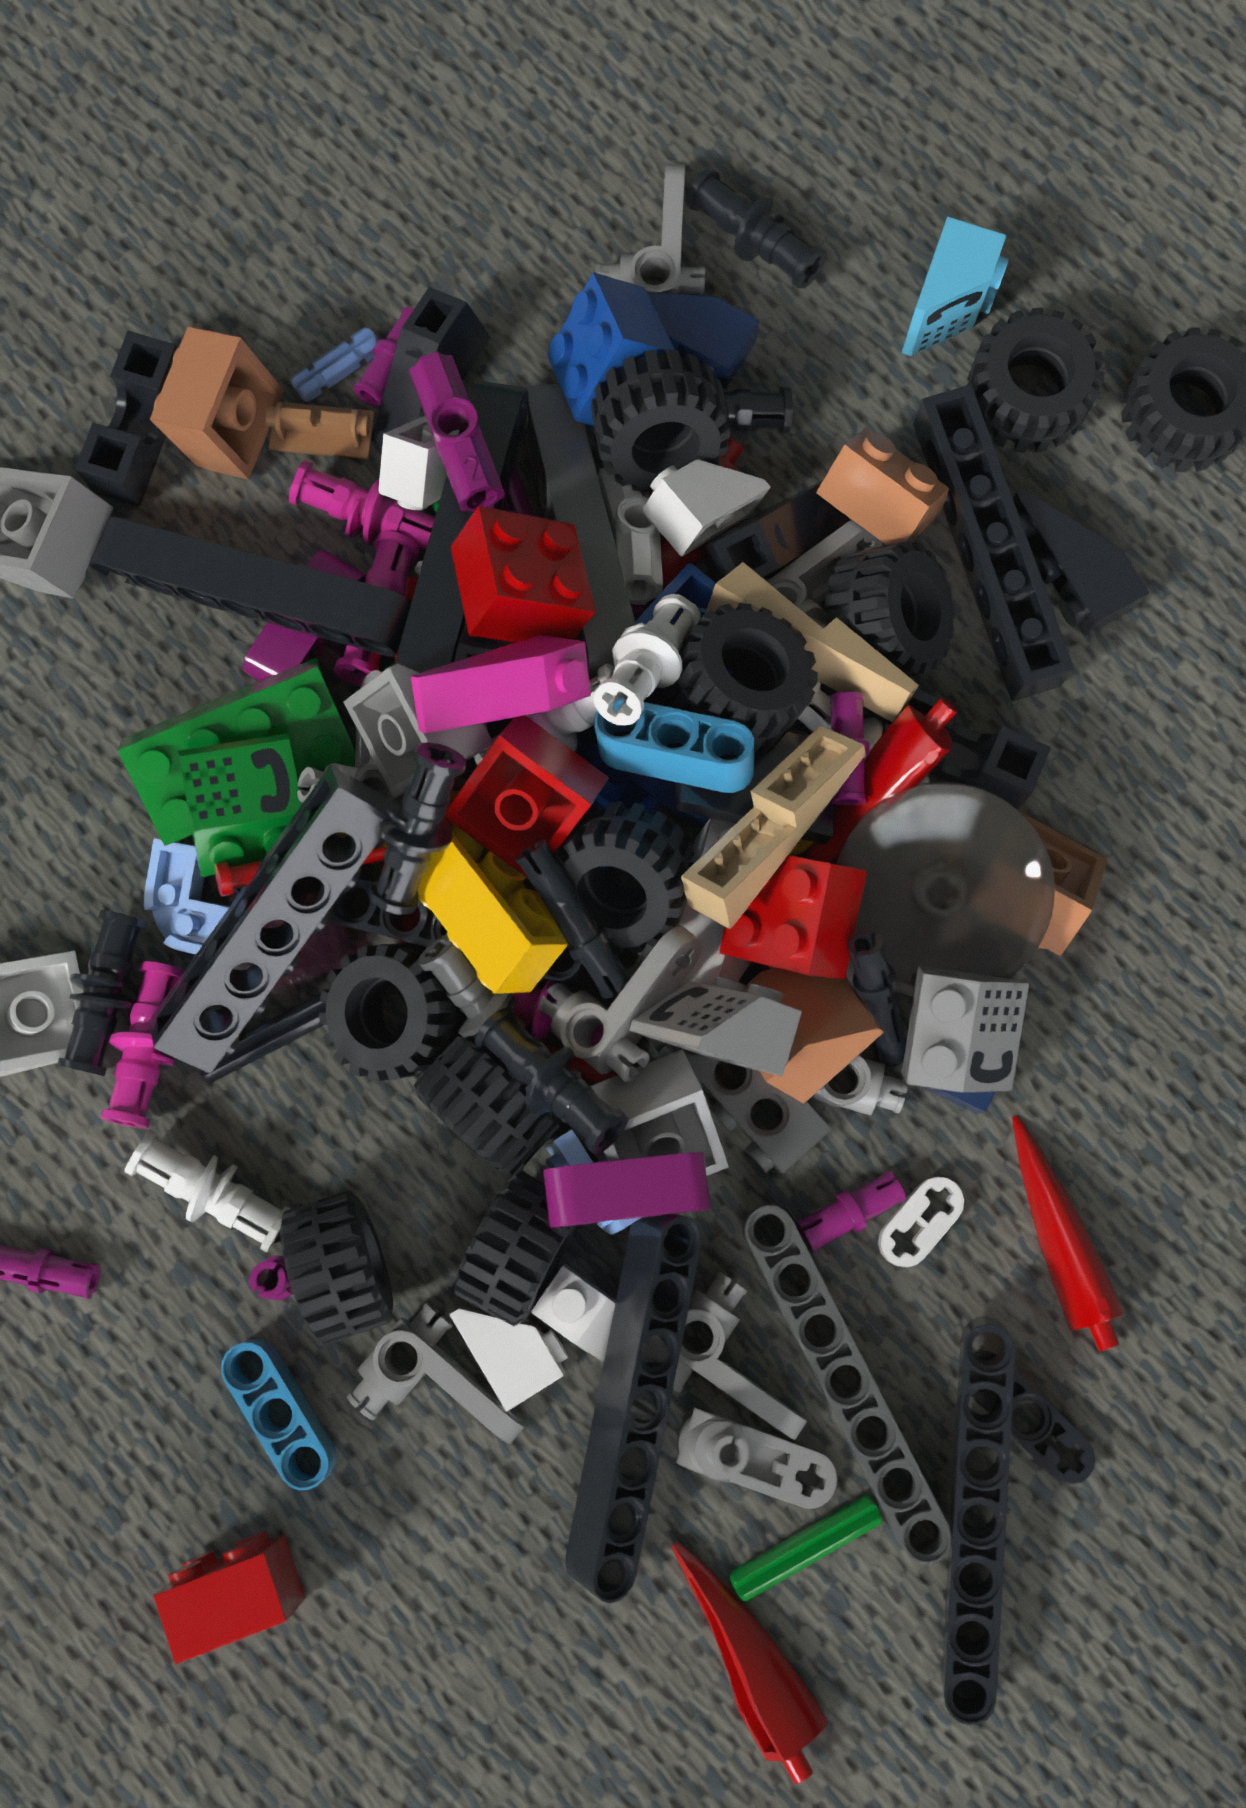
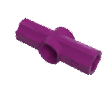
M438 351L422 356L417 364L409 369V373L432 432L437 454L444 464L461 512H475L478 506L493 508L500 499L505 497L504 489L481 432L477 411L469 401L453 356L443 355ZM455 430H464L459 435H449V433Z

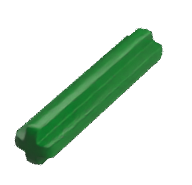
M863 1495L732 1570L730 1573L731 1583L738 1596L743 1601H748L881 1525L883 1522L882 1515L874 1500L869 1495Z

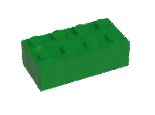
M316 657L124 737L117 751L164 846H167L192 835L178 754L179 750L288 733L297 779L299 780L301 773L307 767L315 768L322 772L332 763L354 767L356 745Z

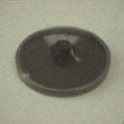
M930 782L914 785L887 796L871 807L853 826L844 840L836 860V865L867 871L854 934L863 930H873L876 934L875 937L878 934L882 935L887 963L894 968L898 981L895 991L914 997L918 966L1010 979L1035 954L1043 941L1052 917L1055 896L1054 875L1049 855L1040 836L1030 822L1015 807L992 792L976 786L957 782Z

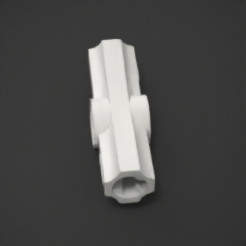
M603 468L599 470L598 480L630 604L646 605L648 601L657 598L663 589L660 531L642 511V508L650 498V493L648 489L643 492L632 490L631 483L622 486L615 481L614 475H608Z

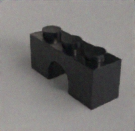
M127 330L110 375L117 389V402L113 418L108 427L92 422L75 467L77 473L93 493L140 507L166 439V435L150 420V417L154 410L156 397L161 393L173 364V356L177 350L176 344Z
M916 689L909 705L926 715L940 698ZM952 718L944 727L950 734L952 748L929 773L1017 812L1032 794L1051 747L1004 726L994 734L975 732L960 725ZM886 720L882 735L893 722Z

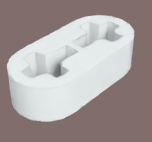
M933 1177L925 1179L913 1190L879 1233L878 1246L880 1253L886 1261L895 1266L911 1267L920 1263L929 1254L963 1211L964 1197L958 1185L948 1178ZM944 1188L947 1189L950 1194L946 1202L951 1207L950 1211L947 1214L942 1211H936L926 1222L921 1215L930 1204V1200L925 1196L927 1190L931 1189L932 1191L939 1192ZM915 1222L922 1228L912 1239L913 1245L917 1248L915 1253L911 1255L902 1252L898 1256L894 1255L891 1251L895 1246V1241L890 1237L892 1232L896 1229L901 1233H905Z

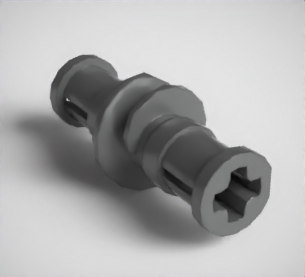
M447 935L433 942L418 959V964L425 971H432L446 989L448 998L467 1016L459 1028V1034L463 1038L477 1034L484 1022L498 1010L508 1008L512 1012L516 1005L513 993L494 994L481 983L474 966L462 950L449 940ZM513 1013L517 1017V1023L525 1030L526 1025L517 1014ZM509 1073V1075L512 1076L521 1086L527 1085L524 1082L518 1081L513 1075Z

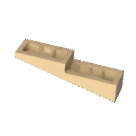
M744 562L715 584L705 614L709 611L715 613L719 606L729 604L734 610L739 603L751 604L752 609L758 612L761 607L773 611L772 617L779 621L785 618L792 624L789 629L794 634L801 633L806 639L807 643L804 649L814 654L816 663L812 670L818 672L819 682L837 692H857L863 694V706L891 722H894L909 704L918 684L837 617L825 628H822Z
M819 726L751 791L754 807L681 876L688 906L731 929L864 758V745L824 726Z

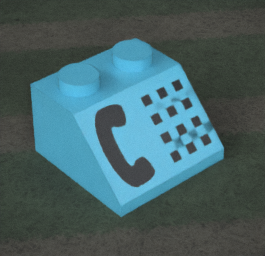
M947 216L914 311L902 354L913 356L973 328L979 311L989 314L1009 258L1000 256L1006 238L1005 234Z

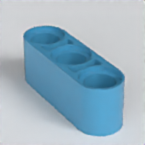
M619 698L612 707L613 710H618L625 698ZM644 702V709L639 719L633 724L626 726L616 725L606 720L598 710L595 714L594 724L598 751L601 759L612 768L726 793L743 790L754 777V738L751 731L745 725L736 721ZM618 732H629L628 735L622 737L613 736ZM672 743L683 744V746L678 748L666 747L667 745ZM726 754L738 756V758L732 760H724L719 757Z
M251 1339L229 1349L221 1362L223 1380L279 1475L288 1486L296 1490H309L317 1487L332 1473L336 1465L337 1453L334 1444L280 1354L271 1343L263 1339ZM246 1351H253L262 1359L263 1372L258 1380L247 1378L241 1371L240 1360ZM273 1398H280L289 1404L292 1411V1419L288 1427H279L270 1420L268 1406ZM300 1447H310L319 1454L321 1468L317 1474H307L298 1467L296 1454Z

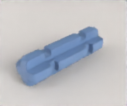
M363 327L350 336L352 339L351 343L347 344L346 341H343L311 364L314 368L310 371L305 367L291 377L290 381L293 389L304 402H310L323 393L320 388L324 385L329 389L361 367L359 361L362 359L368 362L374 358L373 348L379 340L370 328Z

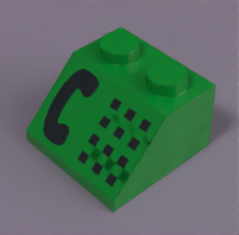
M288 733L179 750L178 754L192 836L201 877L215 875L216 863L227 862L228 866L231 867L262 861L302 805L297 795V791L300 789Z

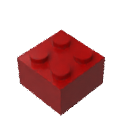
M478 506L451 545L470 636L509 642H519L538 635L574 640L596 613L575 524Z
M526 715L513 718L498 736L448 807L445 818L528 878L521 866L515 861V857L530 845L533 850L536 849L534 844L543 839H546L549 844L548 847L554 854L591 806L609 777Z
M788 855L731 929L724 926L719 954L810 976L845 979L850 958L847 945L849 939L855 933L867 871Z
M267 1530L252 1534L235 1542L234 1548L222 1553L223 1558L217 1559L215 1551L212 1550L183 1562L181 1568L168 1574L170 1583L153 1595L175 1665L285 1623L303 1603L306 1597L285 1534L269 1539Z

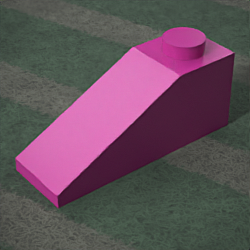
M538 635L411 676L419 732L431 733L550 711L591 696L585 641Z

